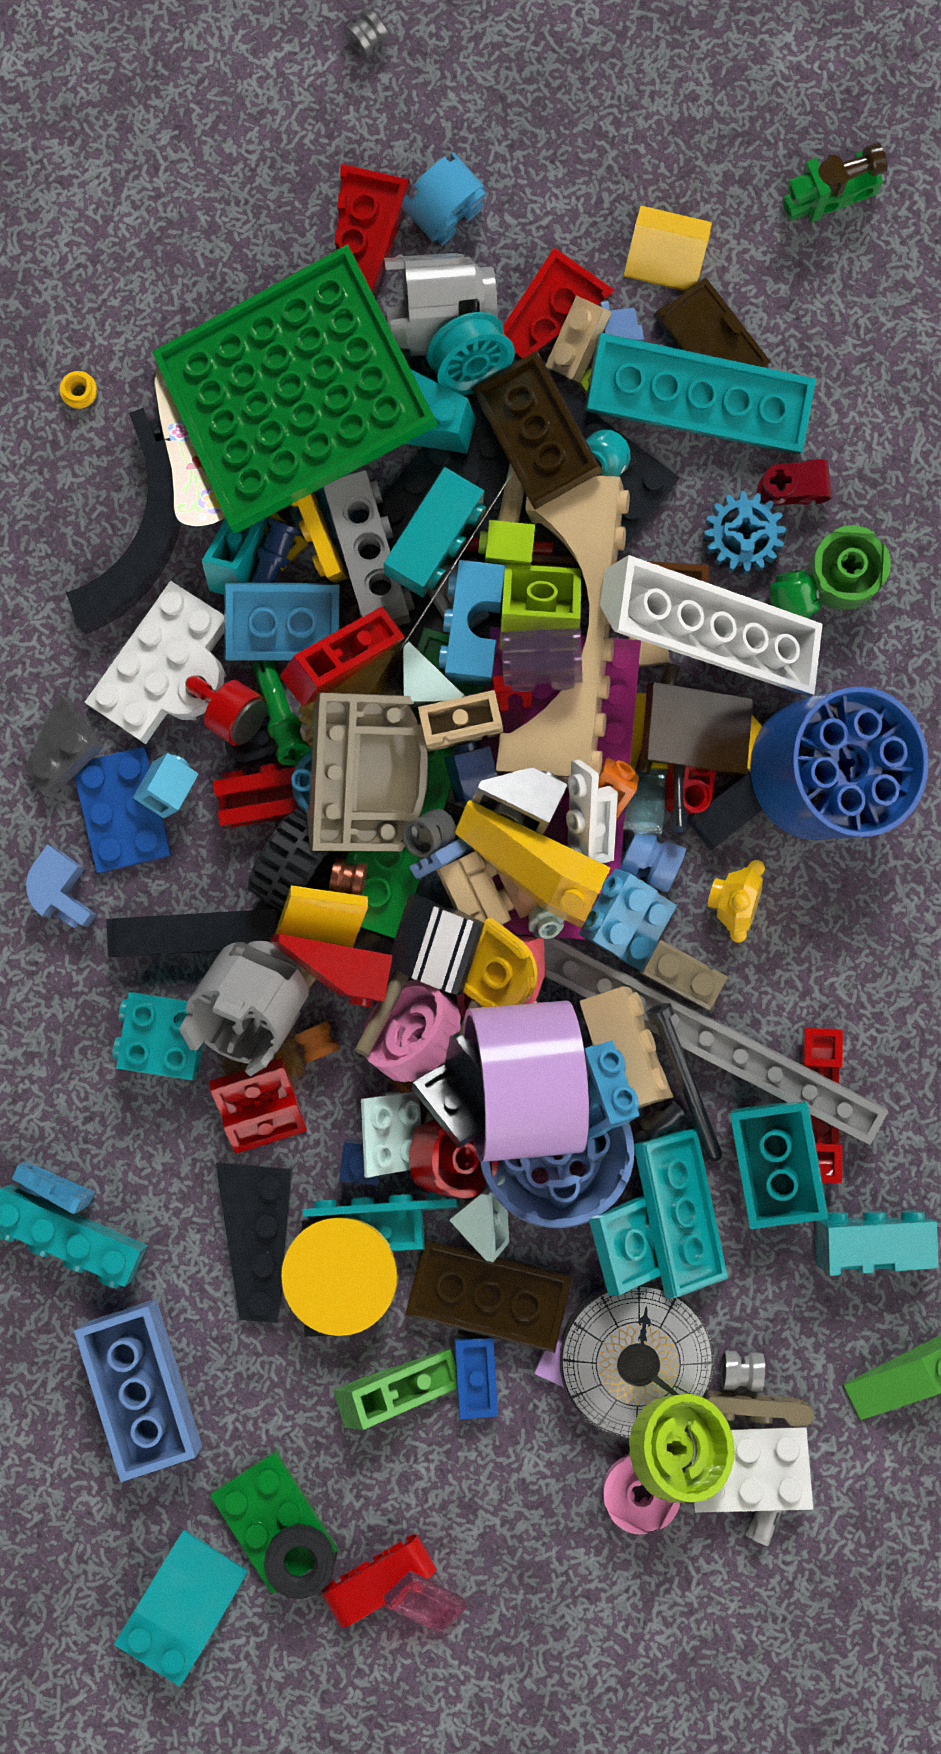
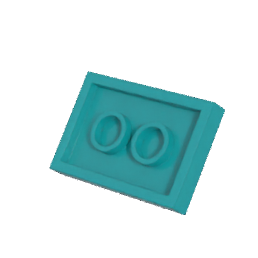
M644 1195L589 1218L608 1295H621L661 1276Z

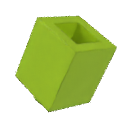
M489 520L488 532H480L478 554L486 555L485 563L531 565L535 524Z

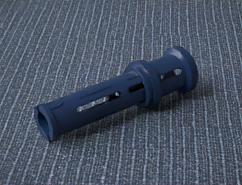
M269 518L270 529L263 547H258L257 557L260 560L251 583H275L280 568H285L290 561L287 556L295 536H299L301 533L300 529L275 518Z

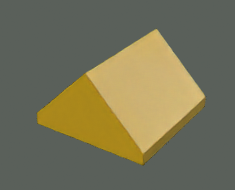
M640 206L623 277L687 292L698 283L712 222Z

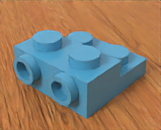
M615 868L613 873L604 881L602 892L592 911L589 912L578 935L641 971L677 905L657 893L656 889L631 873Z
M613 1040L584 1048L589 1097L587 1140L599 1137L610 1129L625 1125L640 1116L637 1094L633 1088L629 1087L624 1073L626 1070L624 1057L619 1050H616Z

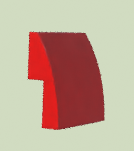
M282 1058L270 1061L264 1069L251 1076L245 1070L209 1081L210 1092L222 1116L223 1128L235 1154L307 1131L299 1101Z

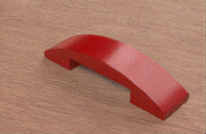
M803 1028L800 1064L839 1084L840 1068L843 1067V1029ZM810 1114L822 1183L842 1184V1145L839 1144V1129Z

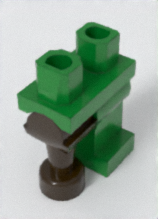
M879 142L868 145L862 151L855 153L853 159L844 162L836 155H828L827 160L823 161L820 166L817 158L807 161L802 175L788 181L787 188L789 194L783 196L782 199L788 219L792 221L808 215L812 223L821 219L823 214L834 212L877 195L883 183L881 174L886 172L888 168L886 154L882 145Z

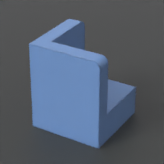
M609 301L600 303V307L612 312L603 333L644 341L642 325L637 323V315L634 308L610 310Z

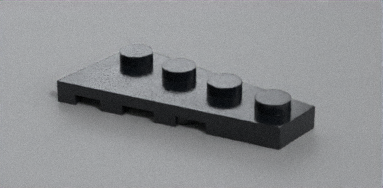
M216 1162L239 1320L278 1323L282 1294L281 1276L285 1258L293 1168Z

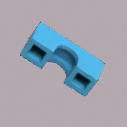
M459 560L458 572H450L448 595L454 596L453 609L445 610L443 632H450L448 647L441 646L439 656V669L445 670V677L450 682L491 687L496 640L476 636L472 633L468 624L479 613H500L505 565Z

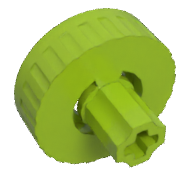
M679 1394L657 1398L642 1409L637 1415L634 1425H632L629 1438V1455L632 1468L640 1483L649 1493L657 1498L672 1503L700 1502L714 1496L727 1482L734 1463L733 1435L722 1412L707 1399L693 1394ZM687 1428L691 1432L693 1439L695 1441L696 1455L692 1466L688 1467L686 1469V1472L683 1473V1468L689 1465L694 1454L693 1442L690 1436L685 1432V1429Z

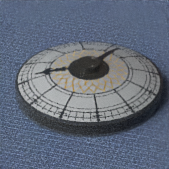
M650 1281L621 1295H608L605 1286L582 1301L566 1323L559 1345V1368L562 1382L570 1401L588 1422L612 1435L630 1438L631 1428L637 1415L653 1400L679 1394H693L703 1398L706 1397L714 1373V1349L709 1331L703 1319L693 1305L683 1296L665 1298L663 1285Z

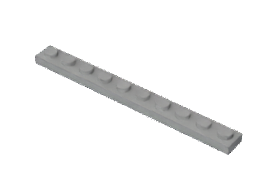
M556 937L544 939L545 976L586 998L622 986L630 987L633 993L637 992L641 998L644 1007L642 1017L647 1029L659 1036L661 1035L656 1023H649L646 1011L659 1004L671 1003L674 1015L670 1018L682 1048L788 1103L808 1102L811 1115L871 1145L889 1112L886 1108Z

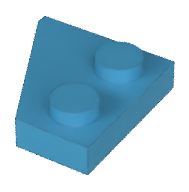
M29 1162L19 1164L12 1177V1180L21 1184L20 1189L24 1192L38 1197L42 1196L72 1214L89 1207L95 1195L94 1191Z

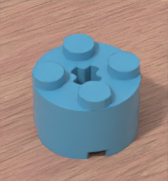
M451 153L450 162L446 157L436 162L414 184L418 191L414 198L411 200L406 195L401 204V208L432 242L438 241L443 246L456 234L457 229L454 226L463 217L470 221L482 210L484 204L481 201L486 196V187L455 153Z

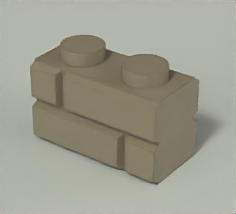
M662 940L657 941L644 967L639 972L641 976L708 1011L714 1005L728 978L715 969H709V966Z

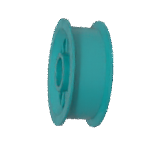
M473 312L459 316L444 325L431 339L427 348L426 358L429 366L437 372L438 383L464 396L474 394L472 390L474 386L511 366L515 356V349L511 340L504 336L503 325L495 315L487 312Z

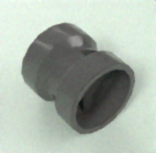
M433 809L405 825L403 829L404 844L414 856L420 858L427 857L454 841L456 837L455 822L446 811Z

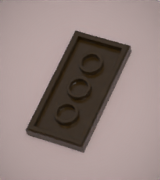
M538 351L531 353L472 388L535 510L602 472Z
M424 1239L425 1249L421 1250L405 1315L555 1353L572 1276L498 1257L494 1262L486 1261L478 1252Z

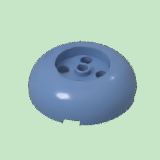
M627 1123L612 1128L599 1137L587 1140L582 1153L562 1154L560 1160H554L553 1156L499 1160L495 1177L491 1172L490 1161L480 1162L490 1191L497 1201L514 1216L540 1227H575L589 1222V1218L607 1211L622 1194L631 1176L634 1163L633 1134L630 1124ZM574 1162H580L585 1166L586 1172L581 1177L572 1175L569 1171V1166ZM541 1168L547 1172L548 1180L545 1183L538 1184L533 1181L532 1172L535 1169ZM501 1175L505 1176V1182L497 1185L498 1178Z

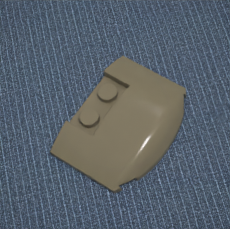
M317 692L311 722V731H313L310 808H307L310 850L402 851L405 847V844L401 842L403 839V829L408 822L420 816L428 775L427 746L422 723H417L408 705L414 704L410 696Z

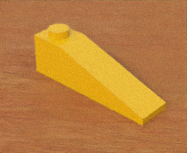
M471 800L467 802L455 831L456 835L543 909L580 928L585 923L610 871V867Z

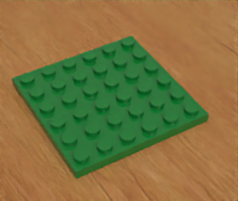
M348 244L152 351L227 523L235 534L438 426Z

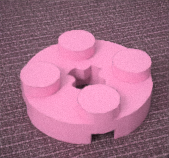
M627 1453L609 1468L604 1478L603 1498L608 1513L616 1525L629 1533L641 1535L647 1534V1531H654L657 1528L662 1529L674 1519L680 1503L661 1500L653 1494L649 1500L642 1498L640 1502H635V1494L632 1489L634 1486H640L641 1483L636 1473H634L630 1455Z

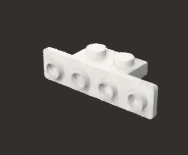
M581 760L571 761V774L568 778L570 798L569 811L566 816L568 826L567 847L600 863L614 861L618 792L610 786L598 788V773Z

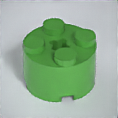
M855 525L840 527L827 535L810 556L806 575L813 576L819 591L820 602L837 610L858 608L867 603L886 582L891 567L890 554L885 544L883 545L871 530ZM843 563H848V569L854 572L852 574L847 573V570L842 568Z

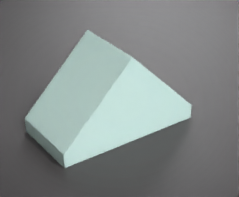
M410 642L403 647L404 696L411 697L414 704H408L410 708L465 697Z
M501 1175L498 1178L497 1185L505 1182V1176ZM486 1184L481 1189L483 1191L469 1198L449 1221L486 1261L494 1262L510 1242L508 1212L497 1201Z

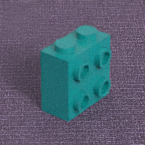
M129 992L128 999L122 1000L119 1009V1021L124 1023L121 1037H116L113 1046L112 1057L117 1060L116 1069L186 1080L198 1079L204 1042L198 1050H190L179 1030L187 1016L186 1005L188 1000Z

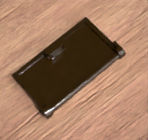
M706 277L671 304L668 302L658 309L653 315L655 320L662 324L681 350L764 368L771 363L770 359Z

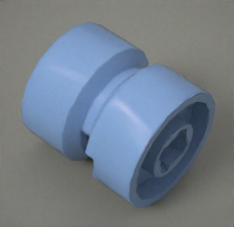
M637 827L619 869L631 873L638 879L644 877L649 886L667 893L678 873L686 848L668 840L662 844L658 843L657 835Z

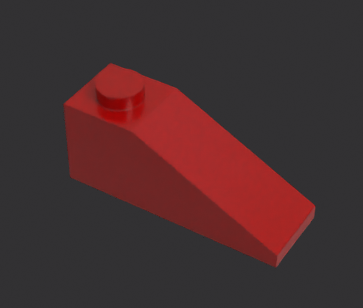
M381 606L295 654L280 677L301 706L305 707L316 700L317 692H331L401 642L405 636Z
M284 934L271 935L270 943L337 995L349 997L348 1004L371 1008L372 1001H385L392 955Z

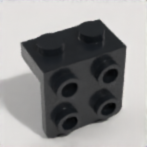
M456 1032L450 1036L445 1063L413 1082L412 1090L455 1145L461 1148L485 1132V1103L479 1050L472 1040H466L459 1032Z

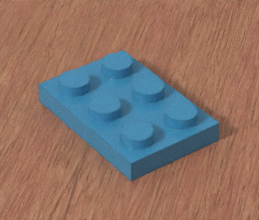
M224 583L225 660H291L295 654L339 630V584Z

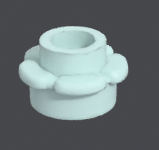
M538 905L529 914L528 928L535 937L550 939L558 935L563 929L564 920Z

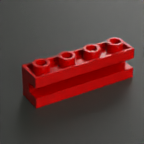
M271 764L259 767V773L244 776V771L241 770L221 774L222 780L213 781L214 793L218 798L220 809L218 811L220 826L224 829L281 820L296 809L304 812L293 794L292 775L296 767L281 769V764Z

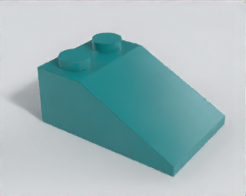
M183 1529L113 1645L180 1687L208 1642L248 1570Z

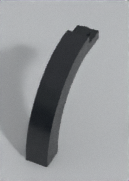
M144 408L129 413L142 447L148 474L147 502L139 529L130 546L111 568L88 584L66 592L78 628L85 634L98 630L121 617L142 599L162 574L178 539L182 522L178 521L175 515L173 474L165 440L171 442L170 437L164 439L157 419H149Z

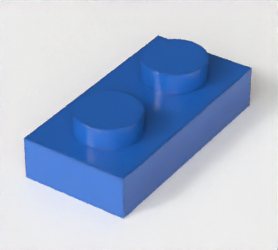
M493 1337L454 1338L459 1418L472 1419L498 1416Z

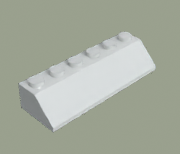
M630 555L605 569L600 607L614 632L809 697L814 695L822 623Z

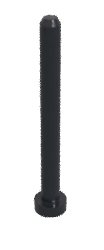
M671 1003L656 1005L646 1011L649 1023H656L706 1154L711 1161H718L722 1157V1150L670 1017L674 1015V1010Z

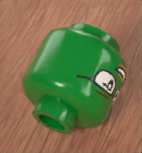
M805 569L776 575V581L769 586L771 605L808 619H810V615L816 614L821 609L819 591L813 576L806 575Z

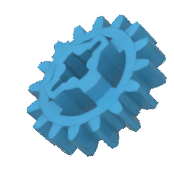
M741 491L738 501H735L729 494L724 499L725 507L716 503L712 508L715 516H707L704 524L712 528L703 533L704 540L712 541L707 547L706 552L707 554L714 552L718 554L715 561L717 566L724 561L729 563V573H732L736 566H740L742 574L747 575L751 565L758 572L762 571L765 567L764 560L772 564L777 557L774 551H780L784 545V542L777 538L784 535L786 527L776 525L783 515L782 513L772 514L770 512L774 504L772 501L767 502L765 505L760 504L761 494L759 493L752 500H747L746 492ZM735 512L732 523H725L720 526L726 516ZM754 514L758 515L763 521H760ZM741 526L745 527L746 533H751L748 540L744 539L742 533H737ZM767 541L766 547L753 555L754 545ZM724 544H728L736 551V554L729 551Z

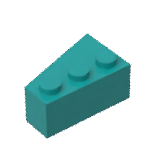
M831 1211L828 1212V1219L814 1221L816 1266L829 1276L841 1275V1269H860V1273H874V1269L906 1271L938 1268L937 1221L925 1217L924 1211H901L900 1218H886V1212L864 1211L863 1218H848V1212Z

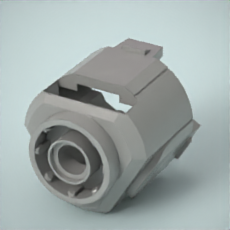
M459 253L414 256L399 254L393 258H384L386 270L402 269L404 305L386 308L387 323L399 347L408 348L410 357L426 356L428 345L433 336L444 325L459 316L473 312H487L498 318L497 290L493 266L479 267L470 257H464L463 254Z
M253 941L248 944L236 942L224 947L187 1001V1016L179 1030L190 1050H198L204 1042L227 1058L248 1063L245 1072L250 1076L264 1069L274 1058L275 1052L281 1047L301 1014L299 1010L309 995L300 966L267 941Z

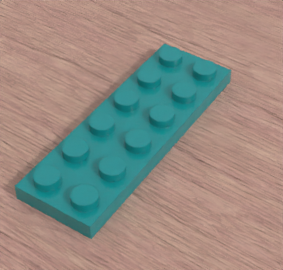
M600 332L597 336L584 411L799 455L803 453L816 378Z

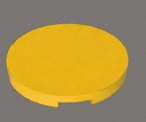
M328 1218L310 1225L291 1243L282 1266L283 1292L291 1310L304 1324L328 1335H351L369 1328L387 1311L397 1290V1266L390 1244L377 1229L356 1218Z

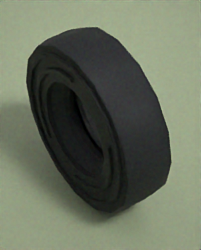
M295 1524L283 1528L272 1538L265 1552L264 1569L269 1583L276 1592L287 1598L304 1599L316 1595L327 1585L333 1573L335 1556L331 1542L322 1531L311 1525ZM295 1547L308 1549L315 1561L312 1571L303 1576H296L290 1573L284 1562L285 1555L290 1549Z

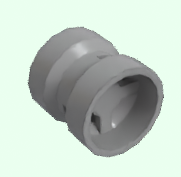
M724 1350L721 1364L722 1389L735 1391L739 1386H742L750 1392L762 1393L765 1382L764 1354L750 1352L747 1356H740L736 1351Z

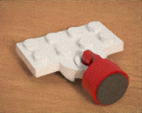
M172 581L168 583L85 701L90 707L145 744L167 714L181 720H196L197 716L205 713L204 724L207 729L231 745H241L248 742L258 732L267 713L266 700L263 696L238 680H231L224 684V677L227 676L222 664L211 653L224 634V615Z

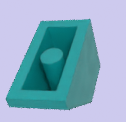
M267 517L236 534L231 530L225 518L202 559L209 591L224 594V583H251L260 560L256 552L258 547L263 546Z

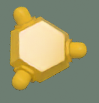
M753 860L742 870L729 873L726 880L715 878L710 891L708 907L717 909V918L727 927V930L730 931L731 939L736 943L743 942L746 939L747 930L750 929L756 914L762 892L763 878L761 876L765 871V866L760 860Z

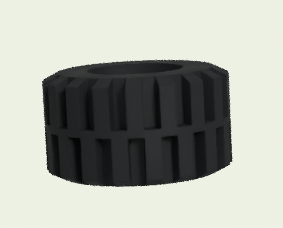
M296 809L281 821L262 849L249 876L248 891L283 911L291 885L313 888L334 852L310 850L307 814Z

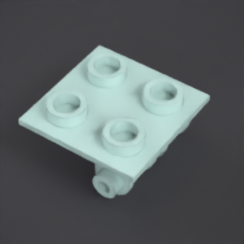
M400 1092L385 1093V1096L361 1099L364 1176L368 1178L411 1170L409 1164L410 1146L415 1129L421 1125L418 1096L414 1092L401 1094Z

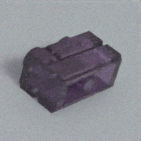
M581 628L501 632L504 686H512L513 691L528 692L535 690V685L551 684V688L555 690H568L574 688L575 683H583Z

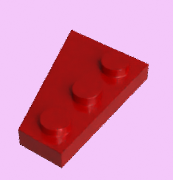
M554 247L504 323V336L508 337L513 343L515 356L523 359L535 351L539 352L559 336L576 295L599 305L612 295L615 290Z

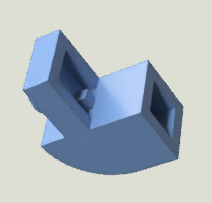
M48 844L31 866L27 876L26 889L31 905L41 916L49 918L58 908L60 911L57 917L73 928H76L78 924L90 927L98 915L68 894L85 868L56 847Z

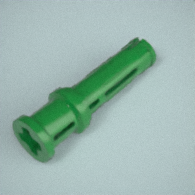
M262 660L265 668L264 672L257 661L252 666V672L257 680L261 695L266 700L267 712L270 718L267 729L270 737L276 741L278 747L276 752L277 759L284 765L297 764L306 754L311 752L309 743L303 740L300 733L302 727L300 718L291 713L275 662L273 660Z

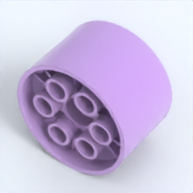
M566 1000L467 1009L464 1020V1038L472 1040L479 1050L484 1088L485 1132L473 1139L479 1161L486 1162L582 1153L586 1146L589 1125L588 1081L581 1031L572 1004Z

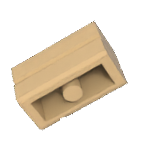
M495 690L418 707L429 752L482 740L483 736L487 738L500 736V733H503Z
M473 851L436 870L454 908L481 922L492 917L502 925L511 920L508 912L515 908L505 888L497 891L491 877L498 873L495 867L479 853Z

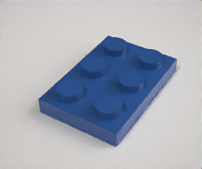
M145 746L91 759L74 776L98 874L172 856L164 819L133 798L151 766Z

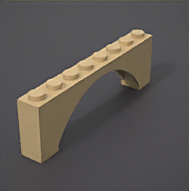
M594 476L536 510L527 497L525 510L531 523H541L556 535L581 568L588 591L589 627L580 660L560 693L529 722L511 733H500L496 772L500 776L533 767L539 771L551 772L560 781L568 783V778L571 774V761L581 760L595 770L598 775L601 773L602 751H597L598 736L604 737L606 730V714L601 713L602 699H608L610 692V676H605L606 661L612 662L614 639L609 638L610 623L600 607L604 571L607 567L617 562L618 550H624L626 529L621 527L622 514H628L630 494L629 490H624L620 477Z

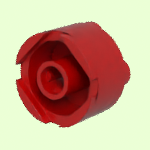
M436 1119L415 1129L409 1151L411 1178L417 1186H421L430 1193L458 1198L474 1197L483 1191L481 1189L486 1185V1181L473 1140L458 1148ZM499 1160L490 1161L491 1172L494 1177L498 1169Z

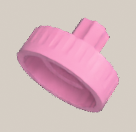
M418 980L407 981L371 1053L366 1059L386 1076L400 1082L416 1081L432 1070L437 1069V1067L445 1063L450 1036L460 1031L461 1016L457 1005L440 989ZM377 1002V1004L374 1006V1008H373L372 1011L370 1012V1014H369V1016H368V1018H367V1020H366V1022H365V1025H364V1028H363V1032H364L365 1028L367 1027V1025H368V1023H369V1021H370V1019H371V1017H372V1015H373V1013H374V1011H375V1009H376V1007H377V1005H378L379 1002Z

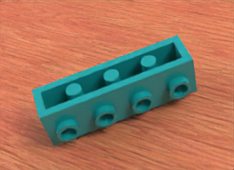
M10 1184L0 1188V1239L13 1242L14 1239L28 1244V1251L42 1257H48L49 1254L63 1260L62 1265L72 1271L83 1273L84 1270L94 1273L98 1275V1282L111 1288L117 1289L119 1285L125 1287L133 1281L148 1247L147 1244L77 1213L72 1214L56 1204L26 1193L14 1185Z

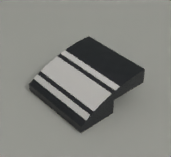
M409 894L390 953L392 955L391 968L437 989L455 995H462L485 923L456 908L446 909L420 894Z

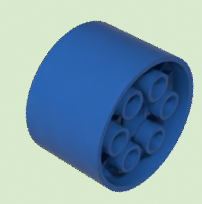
M849 687L799 699L782 706L774 712L764 723L756 737L752 749L750 771L756 798L770 820L793 836L818 841L875 836L897 827L913 812L922 797L928 777L929 760L923 732L915 717L899 700L878 689ZM830 706L837 708L838 719L834 718ZM858 725H859V726L861 727V729L863 730L862 733L860 732V730H859V728H858ZM824 728H826L827 732L823 736ZM800 744L811 749L812 752H807L806 756H799ZM858 753L862 760V766H859L856 756ZM823 793V797L815 808L810 799L816 794ZM841 798L847 802L845 809L841 804Z

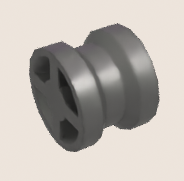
M368 8L360 14V19L356 23L349 22L343 28L348 42L363 59H367L372 54L373 48L376 45L382 46L389 40L385 26L379 17Z

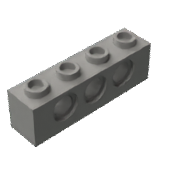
M365 470L341 477L324 486L325 495L362 617L382 606L396 626L409 623L408 611L415 609L410 590L408 588L401 589L398 582L384 575L383 563L390 554L387 540L393 538L388 517L380 518L376 504L383 502L377 480L369 482ZM359 509L365 510L370 514L367 521L361 524L353 523L350 520L351 514ZM367 545H375L381 550L379 555L371 560L361 557L360 552ZM379 580H385L391 584L390 591L382 596L371 592L372 585Z

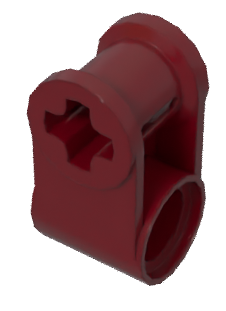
M813 459L797 463L772 465L757 485V493L761 494L760 500L765 504L772 501L774 503L773 506L791 504L810 505V501L814 500L816 504L830 501L832 499L828 461L825 459ZM773 479H776L777 485L784 486L781 491H778L777 485L770 484Z

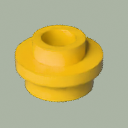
M74 371L68 373L62 379L59 391L61 398L68 406L75 409H83L90 406L96 399L97 385L94 379L86 372ZM82 385L85 387L83 395H73V390L76 386Z

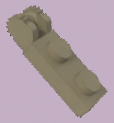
M709 1390L706 1391L703 1397L713 1403L722 1412L727 1421L734 1420L735 1415L750 1416V1421L757 1423H773V1418H784L790 1426L799 1427L801 1425L803 1427L811 1424L814 1421L813 1417H815L812 1407L807 1402H804L803 1399H795L794 1397Z

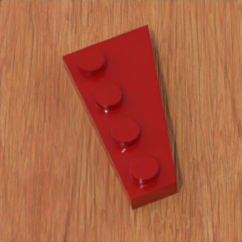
M341 164V192L338 193L337 205L339 211L338 229L335 230L336 250L348 244L374 297H376L385 270L384 258H389L404 212L401 204L406 195L409 196L412 185L409 179Z

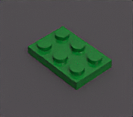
M277 1450L210 1494L271 1594H274L276 1590L269 1583L264 1569L265 1552L272 1538L283 1528L295 1524L311 1525L322 1531L328 1538L334 1554L338 1550V1547ZM304 1547L290 1549L286 1553L284 1560L287 1570L296 1576H301L312 1569L315 1562L312 1553Z

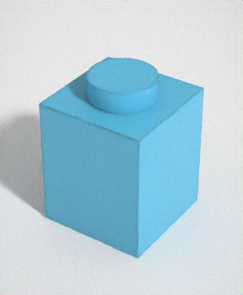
M166 753L153 761L133 798L162 818H166L180 809L198 773L190 768L189 763L185 759Z

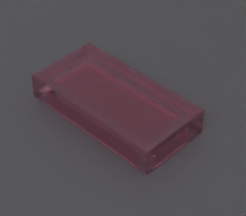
M409 1571L383 1596L386 1607L438 1633H441L466 1609L463 1597L412 1571Z

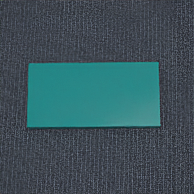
M697 1128L678 1131L634 1144L665 1298H677L728 1279Z

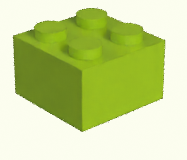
M505 564L500 649L577 654L581 615V569Z

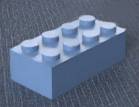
M157 1299L84 1322L75 1329V1337L120 1482L195 1458L202 1448V1443Z

